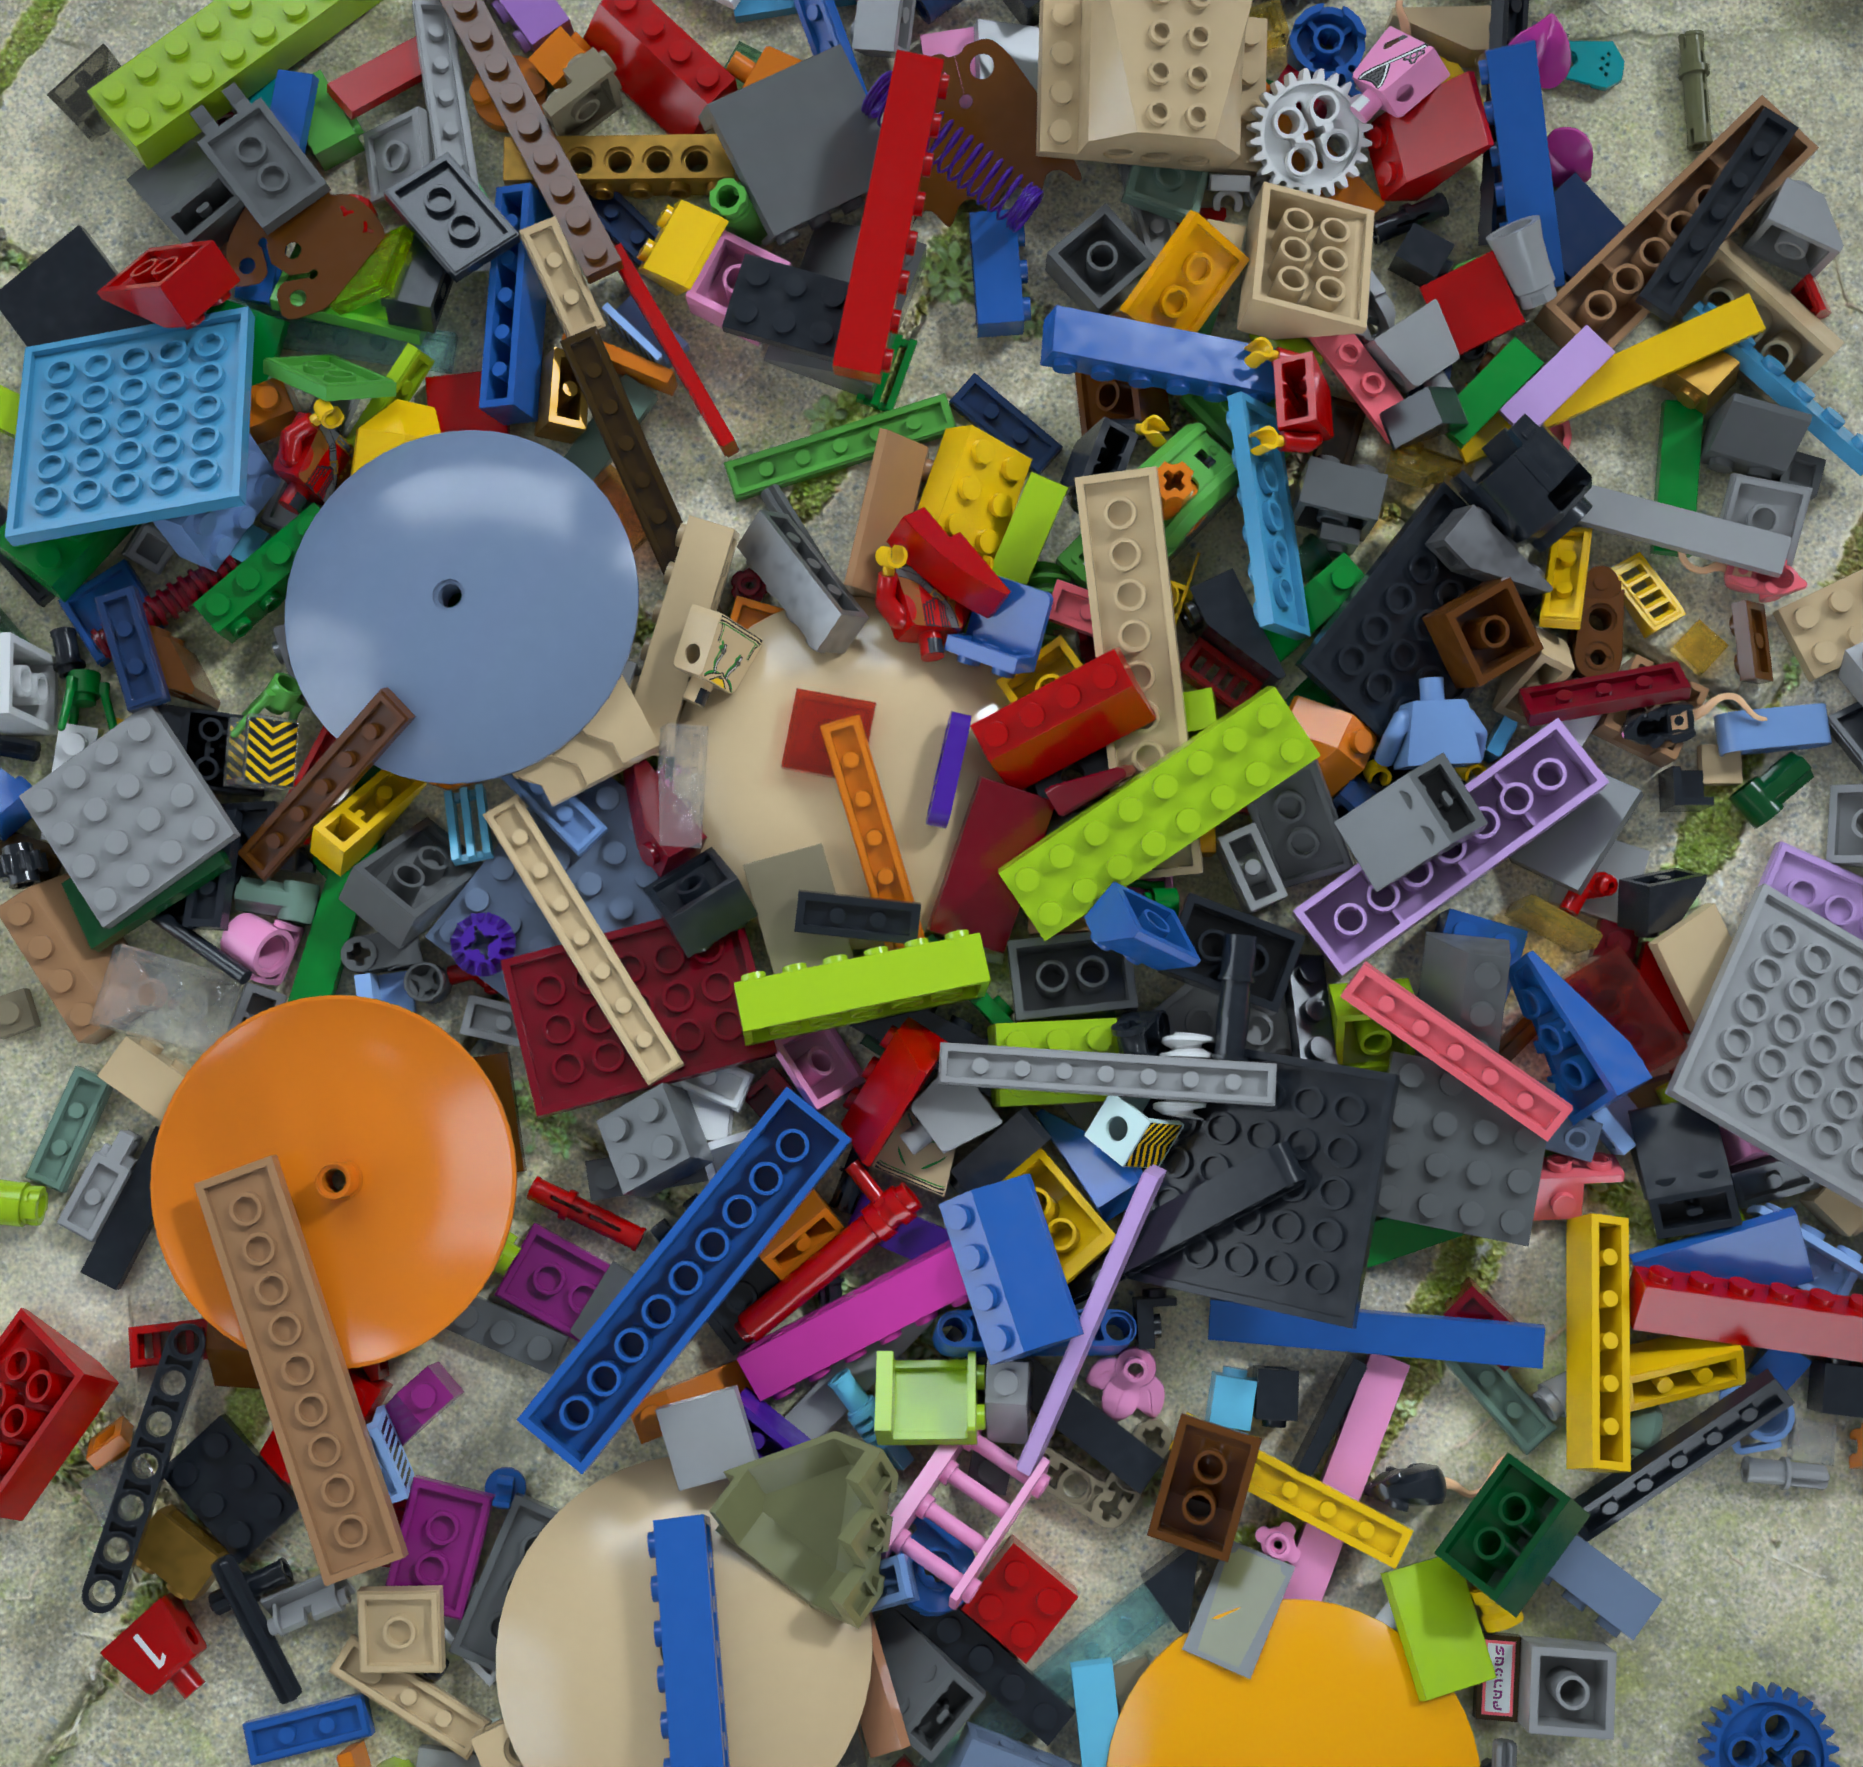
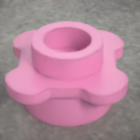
M1284 1521L1280 1526L1270 1528L1261 1526L1257 1529L1255 1537L1261 1543L1264 1554L1290 1563H1296L1301 1557V1551L1295 1545L1294 1535L1296 1529L1292 1523ZM1275 1541H1281L1282 1547L1279 1549L1275 1548Z

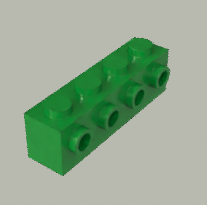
M315 502L309 505L192 604L211 627L233 644L236 640L249 633L256 623L268 613L276 610L286 599L288 579L295 555L303 536L321 509Z

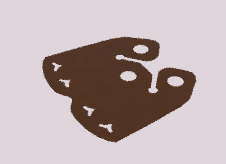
M328 192L269 235L264 232L248 209L244 207L227 244V261L241 280L235 285L236 287L261 283L268 271L262 247H259L258 242L260 239L265 238L267 239L266 246L271 264L288 275L309 273L313 269L316 270L318 275L315 279L308 277L287 281L280 285L277 291V299L283 317L298 319L319 312L329 306L385 237V232L374 212L363 202L349 194L334 195ZM340 206H344L347 211L353 210L354 213L344 217ZM364 221L367 222L368 228L374 231L373 233H363ZM293 242L298 243L301 247L300 255L295 259L288 258L285 254L286 246ZM245 258H252L255 262V269L250 274H243L239 269L240 262ZM296 290H302L306 294V301L301 306H294L290 302V296Z

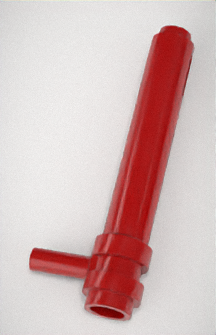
M858 1159L845 1169L846 1172L870 1200V1203L861 1210L862 1215L738 1315L739 1321L734 1324V1327L742 1339L747 1343H750L752 1340L759 1341L880 1241L887 1242L898 1233L897 1228L901 1224L908 1225L917 1217L916 1212L922 1208V1204L913 1191L905 1183L901 1182L897 1187L891 1185L883 1192Z

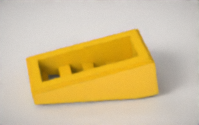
M1641 552L1611 567L1618 576L1619 581H1622L1621 590L1625 589L1624 606L1645 639L1686 615L1679 601ZM1636 567L1640 574L1627 581L1621 577L1622 574ZM1645 581L1648 587L1637 593L1631 590V587ZM1653 594L1656 600L1644 606L1640 600ZM1661 607L1664 613L1653 618L1650 612Z

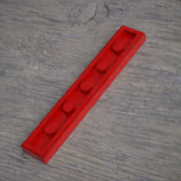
M619 243L614 246L624 266L623 269L618 271L619 275L724 456L731 457L739 452L733 435L622 244Z

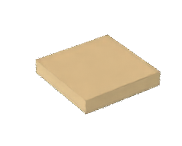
M443 1585L361 1586L358 1589L360 1674L442 1673L446 1668Z

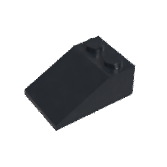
M1233 568L1189 588L1182 605L1183 612L1179 614L1188 634L1194 632L1197 639L1201 637L1263 683L1260 687L1261 690L1267 686H1274L1277 689L1286 677V674L1263 628L1259 627L1253 608Z

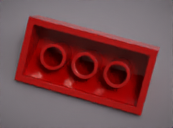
M602 0L599 3L583 39L591 48L594 47L598 53L604 50L610 56L617 68L614 75L622 86L620 90L668 135L705 134L707 131L704 130L698 116L707 104L737 91L736 78L651 0Z
M1117 647L973 723L970 727L989 763L1006 785L1023 790L1151 723L1157 718L1120 647Z

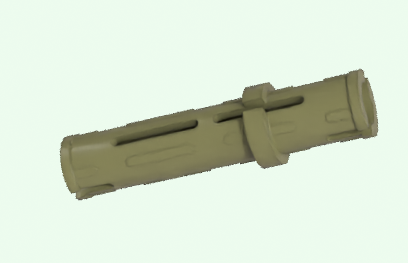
M1689 30L1685 34L1678 36L1681 55L1678 79L1682 81L1684 92L1687 150L1701 151L1705 150L1713 142L1707 89L1710 65L1706 63L1704 31Z

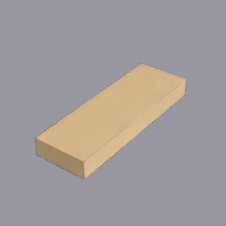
M553 216L519 230L520 239L566 337L568 338L594 326L597 327L598 332L605 329L606 324L556 217Z

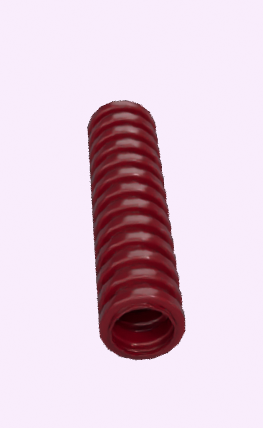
M229 555L216 572L197 564V570H187L188 575L184 578L179 575L176 577L177 582L173 585L171 582L165 584L167 588L163 591L160 589L155 590L156 595L152 598L149 595L144 597L145 602L142 604L148 624L155 627L162 624L166 627L169 625V619L177 620L180 618L178 614L182 611L186 614L190 612L189 607L238 566L232 556ZM103 626L98 631L92 629L90 631L92 634L90 635L104 656L112 660Z

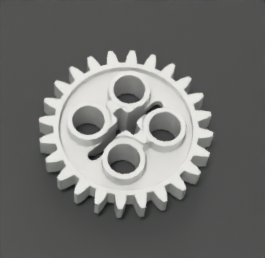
M1304 68L1299 71L1298 81L1295 75L1290 72L1284 75V85L1278 80L1271 83L1270 87L1273 95L1267 92L1259 95V99L1265 107H1254L1250 111L1259 119L1258 122L1250 123L1246 126V129L1256 133V138L1246 142V146L1257 147L1258 151L1249 161H1261L1263 164L1256 175L1259 177L1269 173L1271 178L1268 183L1276 185L1280 183L1284 187L1306 193L1308 191V193L1318 196L1321 195V190L1326 197L1335 195L1334 185L1339 189L1347 188L1349 185L1345 175L1351 178L1359 176L1360 173L1354 164H1362L1368 161V158L1360 150L1372 146L1373 143L1363 138V133L1373 129V125L1362 123L1350 110V106L1361 95L1358 94L1353 97L1348 95L1352 86L1351 82H1347L1340 87L1337 86L1339 80L1338 73L1331 75L1325 81L1324 69L1322 68L1315 71L1311 79L1308 68ZM1316 99L1322 100L1327 106L1325 119L1319 118L1314 112L1313 106ZM1296 102L1301 103V111L1297 109ZM1280 114L1287 115L1292 122V129L1289 134L1283 133L1278 127ZM1313 130L1315 138L1306 141L1303 133ZM1329 137H1334L1340 143L1341 149L1337 157L1332 156L1327 150ZM1294 151L1302 154L1305 159V168L1302 172L1295 170L1292 166L1291 158ZM1318 160L1323 164L1322 169L1317 167Z

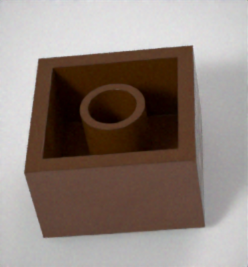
M1511 577L1484 581L1422 617L1456 689L1480 687L1544 649Z

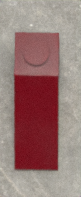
M646 759L625 769L623 777L636 846L643 862L647 866L652 867L661 878L699 855L707 836Z

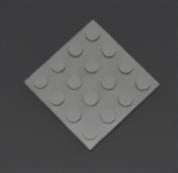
M150 706L133 713L19 796L101 926L108 929L114 927L241 836L157 706Z

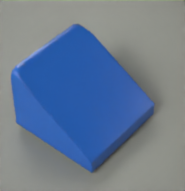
M1760 1348L1746 1371L1757 1376L1768 1368L1787 1391L1809 1368L1812 1361L1800 1353Z

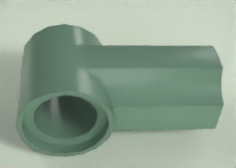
M241 876L234 894L235 910L258 915L276 916L278 920L312 925L316 913L320 886L294 880H284V883L269 880L264 882L262 879Z

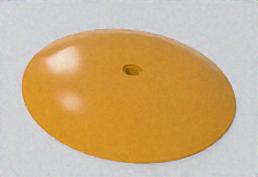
M1282 1599L1251 1679L1182 1650L1190 1629L1188 1633H1183L1156 1656L1129 1693L1118 1716L1106 1767H1480L1474 1735L1466 1713L1455 1692L1427 1701H1419L1402 1642L1396 1630L1360 1611L1334 1603L1310 1599ZM1240 1607L1219 1614L1211 1619H1219L1235 1610L1240 1609Z

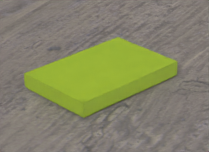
M1438 1556L1380 1573L1419 1701L1434 1699L1497 1678L1466 1579Z

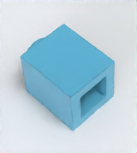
M1223 1366V1372L1212 1371L1205 1414L1206 1421L1232 1429L1250 1431L1257 1381L1252 1377H1247V1369Z

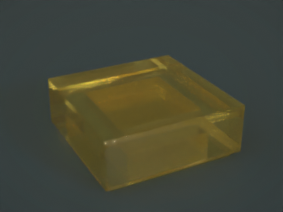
M1698 619L1669 651L1695 674L1700 676L1729 645Z

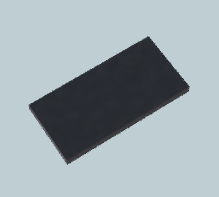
M80 225L75 227L0 289V311L27 347L155 324L100 298L97 292L119 273L88 231Z

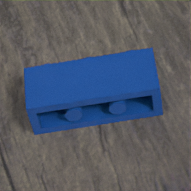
M1009 209L1001 210L999 217L1004 215ZM997 210L988 213L987 211L969 212L977 338L1023 335L1024 321H1031L1030 297H1023L1022 284L1028 283L1027 260H1020L1019 247H1025V228L1023 225L1017 232H1012V230H1009V227L1006 228L1007 217L1003 220H997Z

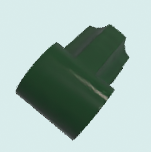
M1791 751L1782 756L1761 776H1755L1742 785L1728 799L1753 828L1757 829L1784 808L1783 803L1814 778L1811 771L1812 767L1803 757Z

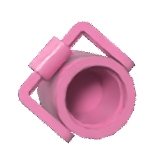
M242 913L229 922L228 931H223L220 941L221 950L253 972L251 980L261 984L278 986L283 982L303 936L304 928L292 922L275 919L272 924L252 913Z

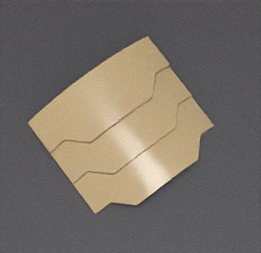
M621 675L605 704L578 735L545 759L523 770L512 773L514 778L540 785L552 807L660 752V749L639 704L623 675Z

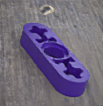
M954 711L950 712L928 806L926 825L943 829L947 828L969 734L971 715Z

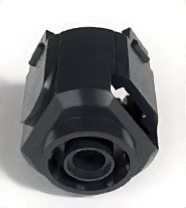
M1526 414L1522 415L1509 429L1504 427L1481 448L1493 464L1475 482L1464 470L1450 480L1459 491L1460 496L1469 505L1474 504L1490 515L1491 523L1503 535L1513 539L1518 547H1523L1530 543L1538 553L1545 551L1563 537L1593 506L1584 496L1592 488V475L1544 423L1537 425Z

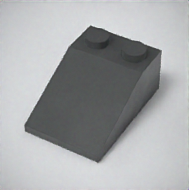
M426 817L353 866L338 899L398 949H401L424 932L449 907L484 862L477 861L455 866L451 860L448 833L429 817ZM461 844L462 855L467 854L466 847Z

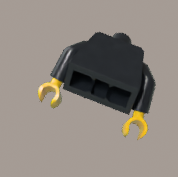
M1151 415L1140 423L1138 419H1109L1103 417L1077 440L1060 481V484L1069 487L1066 494L1067 502L1074 512L1079 514L1075 477L1125 471L1140 435L1145 436L1154 447L1163 446L1166 443V439L1160 432L1170 431V428L1158 415Z

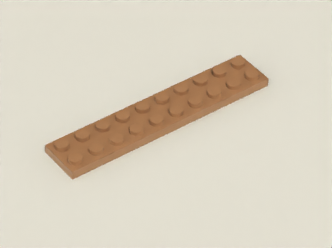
M271 1155L195 1183L194 1187L324 1586L406 1557L409 1553L278 1156Z

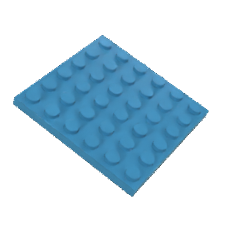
M249 306L204 314L205 319L199 325L188 330L184 327L164 328L155 323L25 347L5 538L12 546L245 506L255 316Z

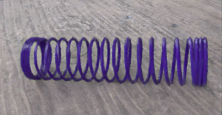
M892 70L886 71L879 77L869 90L861 107L862 114L864 113L869 119L878 117L877 124L879 127L882 125L880 121L885 110ZM941 111V112H939L938 114H942V119H943V117H944V111ZM954 119L949 120L941 129L938 139L934 140L931 148L928 150L929 153H933L934 149L946 137L954 124ZM960 127L951 137L942 154L933 161V165L937 164L938 174L947 171L948 181L957 179V189H963L967 186V197L977 194V205L987 202V213L997 209V220H1003L1007 217L1006 228L1009 227V230H1012V232H1017L1028 221L1044 196V190L1038 188L1037 185L1033 186V182H1030L1014 205L1004 215L999 217L1006 200L1022 181L1023 174H1020L1015 179L1003 199L993 208L989 209L996 192L1006 182L1014 168L1010 166L1002 175L994 190L985 199L980 201L985 186L1003 164V158L999 159L988 173L982 185L970 194L975 178L989 163L994 151H989L973 176L960 186L964 172L970 167L984 147V143L978 144L965 162L962 170L950 178L953 166L966 152L974 139V135H970L961 145L952 162L940 170L944 157L950 152L964 132V127Z

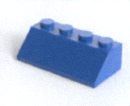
M1024 1174L976 1188L938 1204L990 1365L1017 1361L1084 1334L1031 1174Z

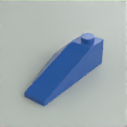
M1533 950L1527 952L1510 966L1508 977L1522 1015L1532 1020L1538 1039L1533 1041L1537 1054L1545 1055L1552 1075L1546 1077L1547 1081L1555 1083V1093L1573 1105V1110L1568 1116L1573 1126L1628 1095L1653 1078L1631 1043Z

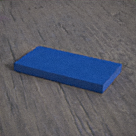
M1793 1207L1742 1221V1225L1715 1229L1629 1255L1632 1267L1635 1265L1650 1268L1652 1265H1660L1676 1272L1690 1273L1691 1271H1701L1712 1277L1725 1279L1742 1277L1753 1283L1770 1285L1773 1282H1779L1790 1287L1814 1281L1798 1216Z

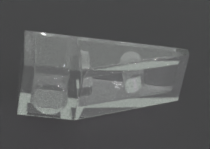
M667 723L660 727L658 760L660 846L701 848L708 726Z

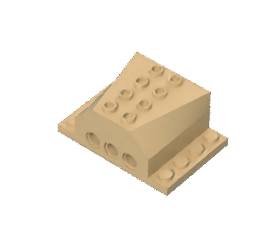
M1040 0L1036 156L1257 176L1256 174L1263 164L1261 161H1249L1258 151L1257 147L1246 146V142L1256 138V133L1246 129V126L1259 120L1250 112L1251 109L1254 107H1265L1260 101L1259 95L1266 92L1268 19L1249 17L1253 0Z

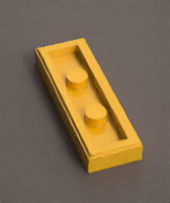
M1573 527L1549 547L1545 580L1553 589L1550 593L1543 594L1539 627L1581 629L1593 528Z

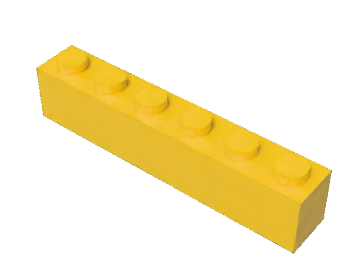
M1590 1213L1566 1219V1469L1598 1473L1631 1472L1629 1218Z

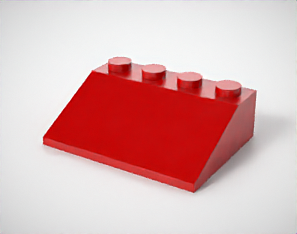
M20 1308L0 1336V1518L17 1521L24 1520L119 1384L98 1360L24 1308Z

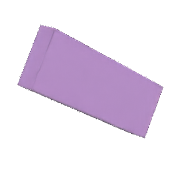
M1586 325L1498 413L1511 426L1524 414L1530 417L1537 425L1544 423L1614 355L1615 351Z

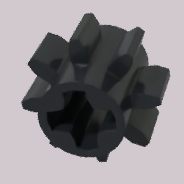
M14 843L1 849L0 879L4 883L8 882L10 889H26L41 883V873L49 871L46 853H40V849L34 850L33 843Z

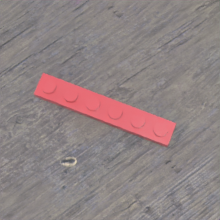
M1364 961L1342 991L1341 998L1547 1142L1572 1112L1573 1105L1368 962Z

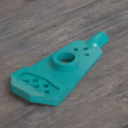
M1569 41L1573 66L1570 67L1569 73L1565 78L1566 80L1589 85L1590 88L1607 91L1621 83L1625 61L1613 41Z

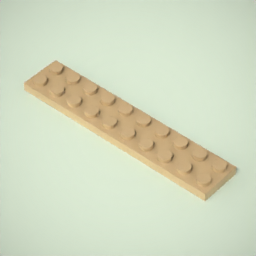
M1157 466L1075 477L1096 658L1114 648L1120 647L1157 718L1106 746L1109 769L1132 764L1136 769L1135 775L1112 788L1111 791L1189 740ZM1200 837L1137 880L1203 873Z

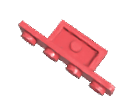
M1355 334L1307 337L1384 440L1390 444L1379 414L1404 400V398Z
M1594 1152L1592 1162L1563 1154H1552L1544 1157L1533 1221L1562 1220L1582 1216L1584 1184L1624 1182L1625 1173L1615 1155Z

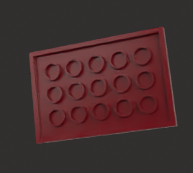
M662 918L604 933L685 1065L650 1087L562 944L500 960L533 1103L539 1119L646 1091L661 1083L672 1084L766 1059L778 1054L774 1040L745 1046L734 989V982L741 981L742 975L756 972L745 927L728 933L715 941L708 950L696 953L689 958L678 945Z

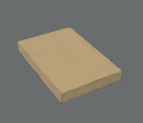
M1705 903L1648 943L1691 1033L1732 943V938L1715 903Z

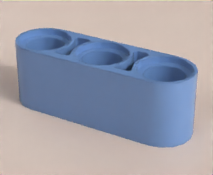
M1824 703L1752 709L1756 714L1767 717V721L1753 719L1745 710L1722 713L1713 717L1720 757L1735 751H1741V755L1812 749L1832 744L1827 707Z

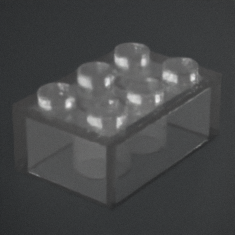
M119 944L113 948L89 1024L202 1055L220 1037L227 1033L241 984L223 972L126 944Z

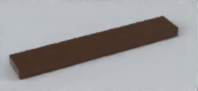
M388 687L380 689L238 851V855L264 882L272 879L312 834L313 827L333 811L416 716Z

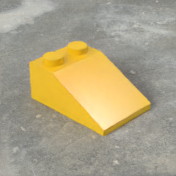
M1039 1148L1002 1181L1024 1174H1031L1067 1284H1069L1111 1247L1116 1234L1053 1159L1042 1148Z

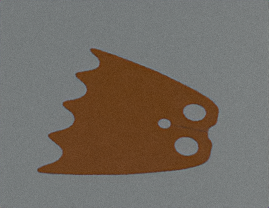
M981 39L967 44L958 55L946 57L943 54H936L932 56L944 59V72L950 75L946 100H938L936 113L944 111L940 131L949 120L954 119L951 130L933 151L934 160L942 154L954 133L960 127H964V132L960 139L944 157L940 170L952 162L964 141L970 135H974L969 148L953 166L950 178L962 170L970 154L980 143H984V147L974 162L964 172L960 186L973 176L980 162L989 151L993 150L994 154L986 167L975 178L970 194L982 185L988 173L999 159L1003 158V164L985 186L980 201L985 199L994 190L996 184L1010 166L1014 168L1009 178L996 192L989 209L999 203L1003 191L1011 186L1020 174H1023V179L1018 186L1023 189L1030 182H1033V186L1037 185L1038 188L1043 190L1047 174L1054 170H1061L1073 179L1081 181V173L1074 159L1036 156L1037 92L1003 47L993 40ZM979 54L989 55L994 62L993 72L985 79L975 78L970 71L972 59ZM963 95L972 97L973 103L971 107L964 109L960 106L959 100ZM934 138L930 139L929 149L935 140ZM937 164L932 167L930 178H922L920 191L926 193L923 212L932 211L946 226L950 227L954 222L959 206L968 199L976 200L977 194L967 197V186L963 189H957V179L948 181L947 171L938 174ZM987 202L982 204L985 208L987 206Z

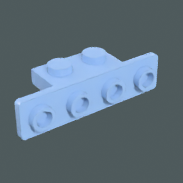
M1766 1202L1764 1206L1752 1205L1748 1207L1746 1212L1756 1218L1783 1209ZM1802 1223L1800 1228L1814 1281L1796 1286L1795 1288L1809 1291L1812 1288H1820L1832 1294L1848 1296L1857 1278L1863 1280V1264L1860 1263L1862 1256L1843 1245H1838L1837 1248L1823 1241L1826 1236L1824 1233Z

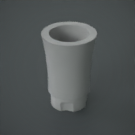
M1532 215L1513 221L1493 231L1486 237V241L1497 257L1507 278L1513 296L1517 297L1522 310L1535 308L1551 301L1557 296L1554 286L1555 276L1545 247L1539 215Z

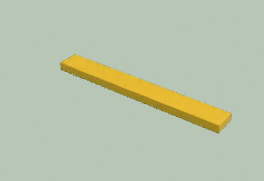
M1750 294L1743 295L1614 354L1544 422L1545 426L1550 429L1763 333L1766 328ZM1498 412L1462 449L1457 447L1465 466L1487 457L1481 448L1504 427L1507 429L1511 427Z

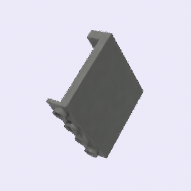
M841 44L707 104L698 116L705 131L714 128L742 185L746 188L749 199L768 234L762 240L764 246L777 241L779 246L785 245L800 236L798 230L808 225L812 231L833 220L831 214L842 210L844 215H847L865 205L863 199L867 198L881 127L877 124L878 118L869 119L864 113L862 114L861 107L866 94Z

